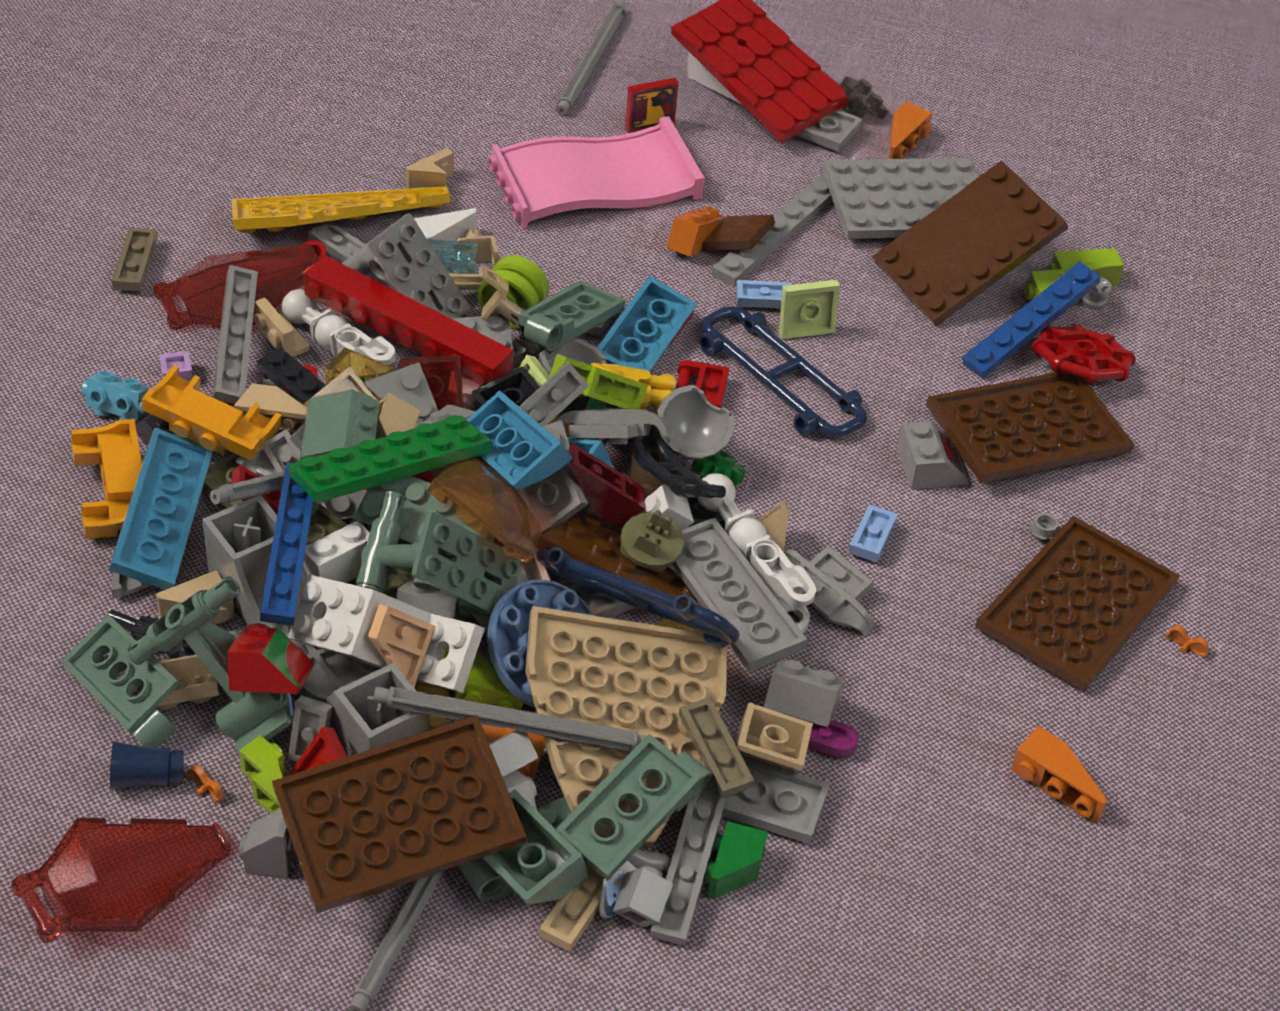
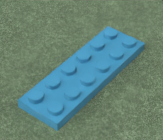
M154 428L108 569L109 571L164 590L174 587L213 451L203 448L196 442Z

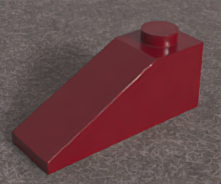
M573 443L569 446V453L573 458L570 460V469L595 514L603 522L610 523L620 530L632 517L645 510L644 489L641 485Z

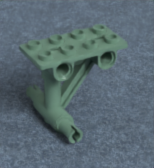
M386 491L380 516L373 521L367 545L362 550V563L356 585L383 593L386 589L391 568L412 572L411 574L414 577L412 584L417 588L431 592H445L460 600L459 608L474 614L491 615L499 599L516 586L522 558L435 512L427 513L420 541H416L413 544H398L401 533V525L398 522L406 497L397 492Z
M226 576L211 589L199 590L181 604L173 605L167 614L148 627L144 637L127 647V655L133 663L141 665L156 652L168 651L185 639L230 697L231 703L216 713V722L224 734L235 739L236 750L239 754L240 749L259 735L268 740L288 727L292 721L288 694L229 691L227 651L239 634L235 631L228 632L210 622L219 614L221 606L241 593L238 582L233 577ZM261 622L266 624L268 628H278L276 623Z

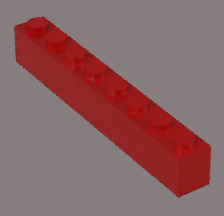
M326 255L304 273V291L306 296L479 385L484 386L513 371V349Z

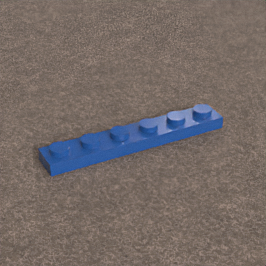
M1079 261L962 357L963 365L984 379L1100 283V275Z
M286 463L260 612V622L294 626L314 500L289 476L288 465L292 463Z

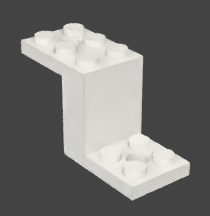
M309 575L295 614L294 626H291L288 634L289 639L334 651L381 669L388 664L368 638L379 604L386 605L435 626L417 681L463 693L485 628L476 624L430 614L373 589ZM326 609V613H325L324 617L322 618V614H323L324 610ZM449 647V653L447 657L444 658V653L446 649Z

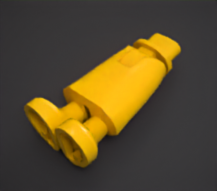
M590 364L591 366L648 385L640 409H646L650 403L654 405L655 414H658V409L663 399L674 390L676 385L675 377L667 373L657 376L650 374V371L615 364Z

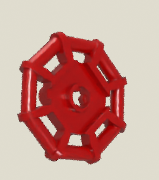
M1076 323L1065 327L1048 325L1039 333L1038 339L1032 343L1034 354L1043 357L1052 366L1051 369L1054 372L1060 373L1062 371L1086 379L1088 383L1092 384L1101 380L1115 379L1119 382L1126 380L1130 374V367L1136 361L1134 353L1124 349L1115 341V336L1097 333L1082 328L1080 324Z

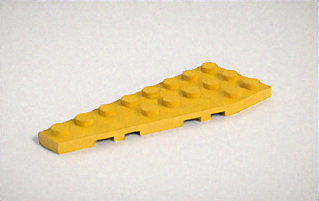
M447 186L237 198L232 199L234 230H239L240 233L256 232V229L261 228L277 232L284 230V227L346 218L358 220L364 219L366 215L421 207L440 208L444 204L450 203V192Z

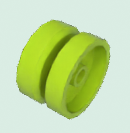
M518 255L505 256L499 259L492 268V271L509 282V291L506 298L524 310L540 303L549 295L550 284L546 274L528 258ZM483 280L477 290L481 309L497 291L495 287ZM495 311V312H492L490 315L499 314V313H498L497 311ZM509 321L510 328L524 327L520 324L513 325L512 322Z

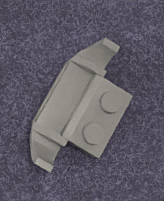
M648 409L576 410L566 412L557 419V421L562 420L564 429L568 424L574 423V425H569V438L587 440L609 438V444H627L628 438L649 435L652 425L658 427L661 436L672 435L669 423L663 417L648 412Z
M830 546L823 549L810 562L794 550L787 549L783 552L793 565H799L804 568L814 582L816 593L814 601L810 605L823 614L829 622L854 628L863 636L875 627L871 616L859 603L874 588L873 581Z

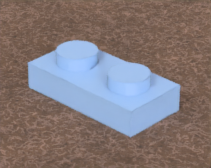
M737 280V306L780 309L782 286L792 285V282Z
M869 504L850 543L848 553L878 563L896 524L898 514Z

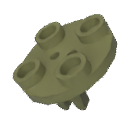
M660 510L632 517L624 525L620 536L622 555L629 558L635 564L655 572H662L667 566L672 565L680 557L684 546L683 533L677 524L673 522V518L670 515L667 517L661 515Z

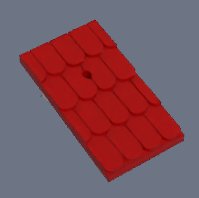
M720 0L682 20L680 23L678 22L671 26V35L688 50V78L743 105L781 143H784L804 131V129L809 128L819 122V120L848 104L849 96L845 94V90L823 72L821 66L794 44L790 40L789 35L766 16V12L752 0Z

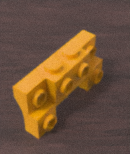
M174 364L162 380L154 387H151L142 398V410L169 422V430L177 436L192 440L209 451H215L224 455L229 450L252 461L265 441L272 438L281 426L282 414L276 412L272 419L259 413L260 405L257 403L252 405L243 418V411L200 392L199 376L195 375L191 381L180 377L179 367Z
M122 419L98 428L71 430L74 466L99 464L105 501L82 503L81 516L85 539L117 537L118 529L122 528L145 454H140L135 419Z

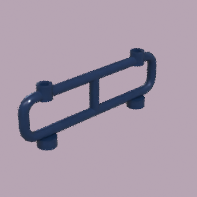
M728 306L710 313L703 319L701 327L705 334L699 338L702 351L706 355L712 356L723 349L799 413L794 417L793 422L795 429L800 435L808 436L818 429L826 436L841 438L859 430L866 424L867 413L861 406L862 397L860 393L856 390L846 393L766 328L767 321L761 312L751 315L742 308ZM726 318H737L743 322V326L748 333L755 332L789 361L766 372L712 325ZM800 369L835 398L842 411H850L856 418L840 426L831 425L778 382L777 379Z
M554 547L550 550L541 549L536 554L540 564L558 577L578 585L580 594L590 601L599 600L604 595L702 632L705 641L716 649H722L730 642H736L740 637L739 630L727 619L710 609L700 606L687 594H680L677 597L572 559L571 556L559 547Z

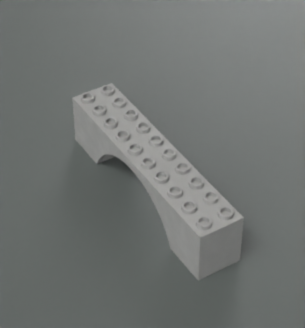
M257 495L202 519L208 571L210 573L216 570L222 580L226 576H231L238 582L241 593L233 598V603L248 625L261 623L260 612L277 514L261 495ZM303 568L301 583H307L308 577ZM277 624L278 628L288 637V625ZM291 640L313 661V668L299 693L300 695L333 705L330 728H334L347 757L430 730V714L386 707L387 704L373 702L376 687L387 689L396 687L416 691L394 663L381 669H376L369 664L346 655Z

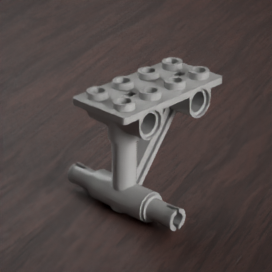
M411 214L404 215L342 263L366 276L370 273L374 274L380 280L392 286L395 291L451 319L461 317L470 309V305Z

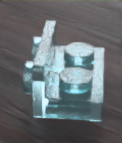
M427 239L448 273L475 274L478 243Z

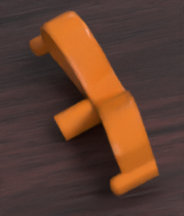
M1175 625L1165 635L1166 638L1169 637L1172 641L1182 645L1180 648L1182 653L1190 649L1197 655L1202 656V658H1205L1209 653L1207 640L1203 637L1190 638L1185 628L1181 625Z
M194 765L185 773L186 777L190 776L201 785L196 790L199 796L208 791L215 799V804L224 798L220 784L216 780L212 781L200 765Z

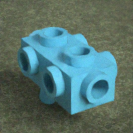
M98 371L95 375L88 377L82 385L81 393L82 396L86 397L85 406L94 408V414L110 416L115 414L120 416L119 420L135 419V423L150 415V413L142 410V398L151 386L141 384V381L138 379H123L115 376V373L111 371Z

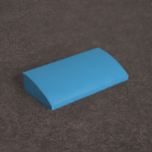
M649 275L597 349L607 358V364L645 369L651 372L696 308L697 303Z
M500 390L467 419L468 422L491 440V452L478 456L516 490L547 478L573 459L560 441Z

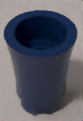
M113 741L110 765V790L141 786H168V784L182 785L184 750L170 751V748L137 746Z

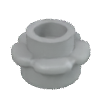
M1041 513L1030 523L1029 529L1031 532H1034V536L1037 539L1048 541L1057 534L1059 523L1053 515Z

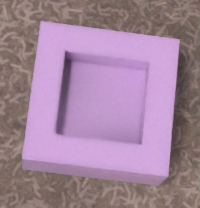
M189 351L159 355L162 377L167 374L174 364L179 367L180 377L187 380L193 378Z

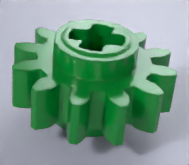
M721 450L713 457L693 460L691 465L693 466V471L701 472L700 476H702V479L709 474H723L733 481L734 486H737L738 483L742 484L746 473L744 465L736 464L737 460L733 455Z

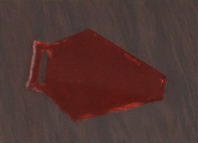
M312 244L211 255L204 258L176 280L170 283L160 282L155 284L153 292L156 298L161 300L167 314V323L171 329L179 330L191 324H211L212 327H221L226 276L229 265L257 271L255 301L266 298L276 308L283 302V298L290 291L299 289L304 285V273L320 259ZM180 294L187 311L183 313L178 312L172 299L173 296Z
M77 818L63 836L61 842L55 847L53 854L41 868L17 876L11 882V888L15 895L21 897L37 925L36 933L43 943L54 941L66 932H138L230 854L231 845L217 822L212 825H187V819L131 818L130 824H106V818ZM41 887L44 901L54 918H50L35 888Z

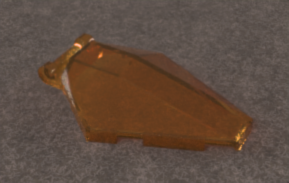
M475 458L443 466L445 471L433 479L427 491L441 503L447 504L449 499L459 506L455 514L484 539L490 540L491 536L494 535L504 544L503 552L506 555L523 562H530L536 553L542 526L517 490L491 466Z

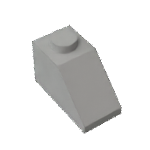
M279 809L251 823L248 837H242L240 841L239 858L244 859L245 873L288 879L295 850L282 812Z

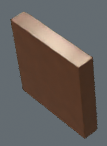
M727 216L703 241L705 250H751L774 226V216Z

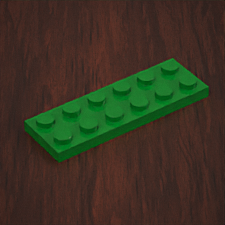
M452 415L446 417L445 420L431 424H420L416 428L407 431L392 432L383 438L364 440L358 445L348 448H336L331 450L330 453L316 457H305L299 462L288 465L289 476L316 503H321L491 452V440L463 416Z

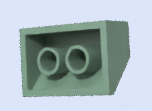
M353 389L311 398L307 407L299 461L305 457H316L330 453L331 450L336 448L355 446L364 440H375L380 401Z
M514 789L509 795L527 836L526 843L494 853L482 859L527 905L561 900L589 877L583 856Z

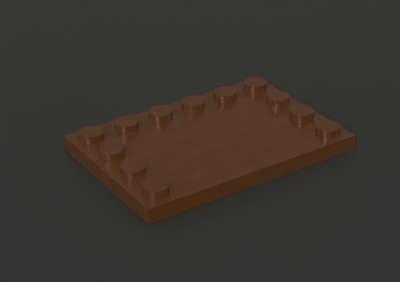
M1001 160L872 257L882 271L936 327L1067 230L1068 226L1062 217Z
M1062 371L1060 373L1055 372L928 396L926 406L980 483L1131 453L1134 447L1133 441L1083 378Z
M1072 516L977 618L975 628L1085 692L1174 588L1180 575L1079 518Z
M477 715L272 781L273 789L316 914L526 843L527 836Z

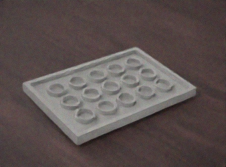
M962 157L823 160L821 167L846 239L898 238L978 178L971 159Z

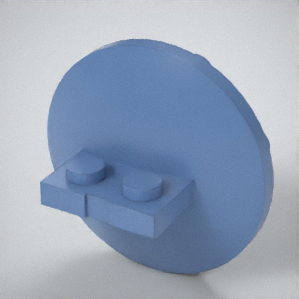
M530 580L507 591L496 603L488 624V650L498 677L517 699L535 708L525 672L529 618L532 606L596 616L574 590L549 580Z

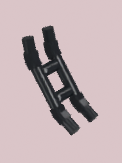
M637 438L630 442L638 465L668 486L676 496L683 498H698L700 496L704 498H723L726 495V488L724 486L709 484L682 465L673 455L672 451L669 450L663 439L657 440L653 444L660 462H656L650 455L641 439Z

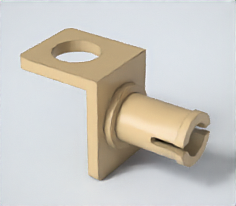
M471 228L466 230L464 238L457 239L458 263L491 262L492 267H494L499 260L494 235L482 236L477 228H474L475 234L472 233Z
M482 264L479 276L495 287L497 291L482 308L481 318L486 320L492 312L497 311L512 322L513 325H517L519 314L525 310L506 298L509 291V282Z

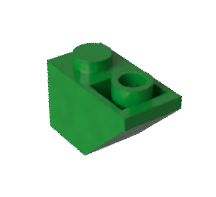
M727 821L724 834L717 833L712 854L717 855L716 862L709 861L706 869L704 882L710 883L708 898L717 899L757 880L765 852L768 831Z

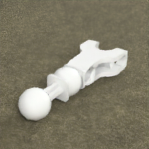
M303 289L292 290L283 298L282 312L285 318L297 325L309 324L312 340L318 342L322 348L332 351V355L334 357L338 356L341 364L346 368L351 367L359 377L365 376V382L391 372L388 365L396 362L395 348L383 337L378 336L371 339L359 329L352 327L344 318L335 315L332 309L320 313L317 310V301L306 296ZM372 393L375 396V398L378 401H380V399L374 393Z
M723 474L707 475L702 480L709 484L724 486L726 488V495L723 498H704L700 496L698 497L699 503L706 510L720 513L726 522L724 529L786 612L793 611L801 620L795 624L804 633L808 629L810 613L806 605L814 601L816 593L814 582L804 568L799 565H793L780 547L771 541L772 538L770 535H767L765 526L757 519H754L752 509L745 512L740 511L734 502L736 491L733 481Z

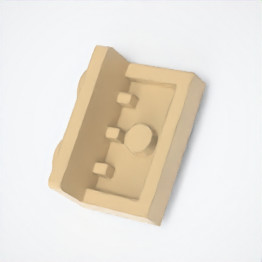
M266 298L255 301L256 314L253 315L255 325L276 350L282 348L292 357L310 350L308 342L283 314H279Z
M197 655L158 661L181 683L157 707L158 709H171L176 707L178 703L186 701L204 703L211 700L212 696L219 695L215 677Z

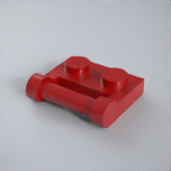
M682 360L679 362L677 369L679 376L675 389L688 386L689 379L692 376H698L696 387L704 392V396L711 404L721 408L730 367Z

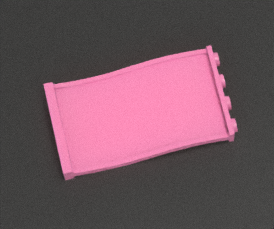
M670 117L659 118L658 125L620 136L601 138L548 137L516 143L499 149L497 144H493L492 156L488 157L489 168L491 172H495L497 185L503 188L505 202L510 203L514 220L518 219L522 230L528 228L530 221L569 210L585 208H641L673 202L688 196L692 200L703 199L705 177Z

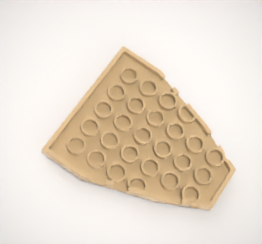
M532 606L529 618L525 672L538 714L637 731L639 735L644 736L650 734L675 755L678 756L683 751H686L700 762L701 758L678 715L679 707L711 697L719 712L726 697L727 646L722 649L713 648L705 641L703 633ZM543 736L552 770L571 813L631 752L604 747L598 744H587ZM655 775L646 776L642 781L648 788H657L662 784V780ZM631 799L623 800L619 804V808L626 813H632L639 807L637 802ZM671 815L640 847L652 848ZM600 824L595 829V833L602 838L610 837L615 832V829L609 824Z

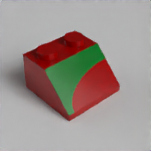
M262 623L245 626L227 651L229 691L298 694L313 668V661L279 628H268L266 624Z

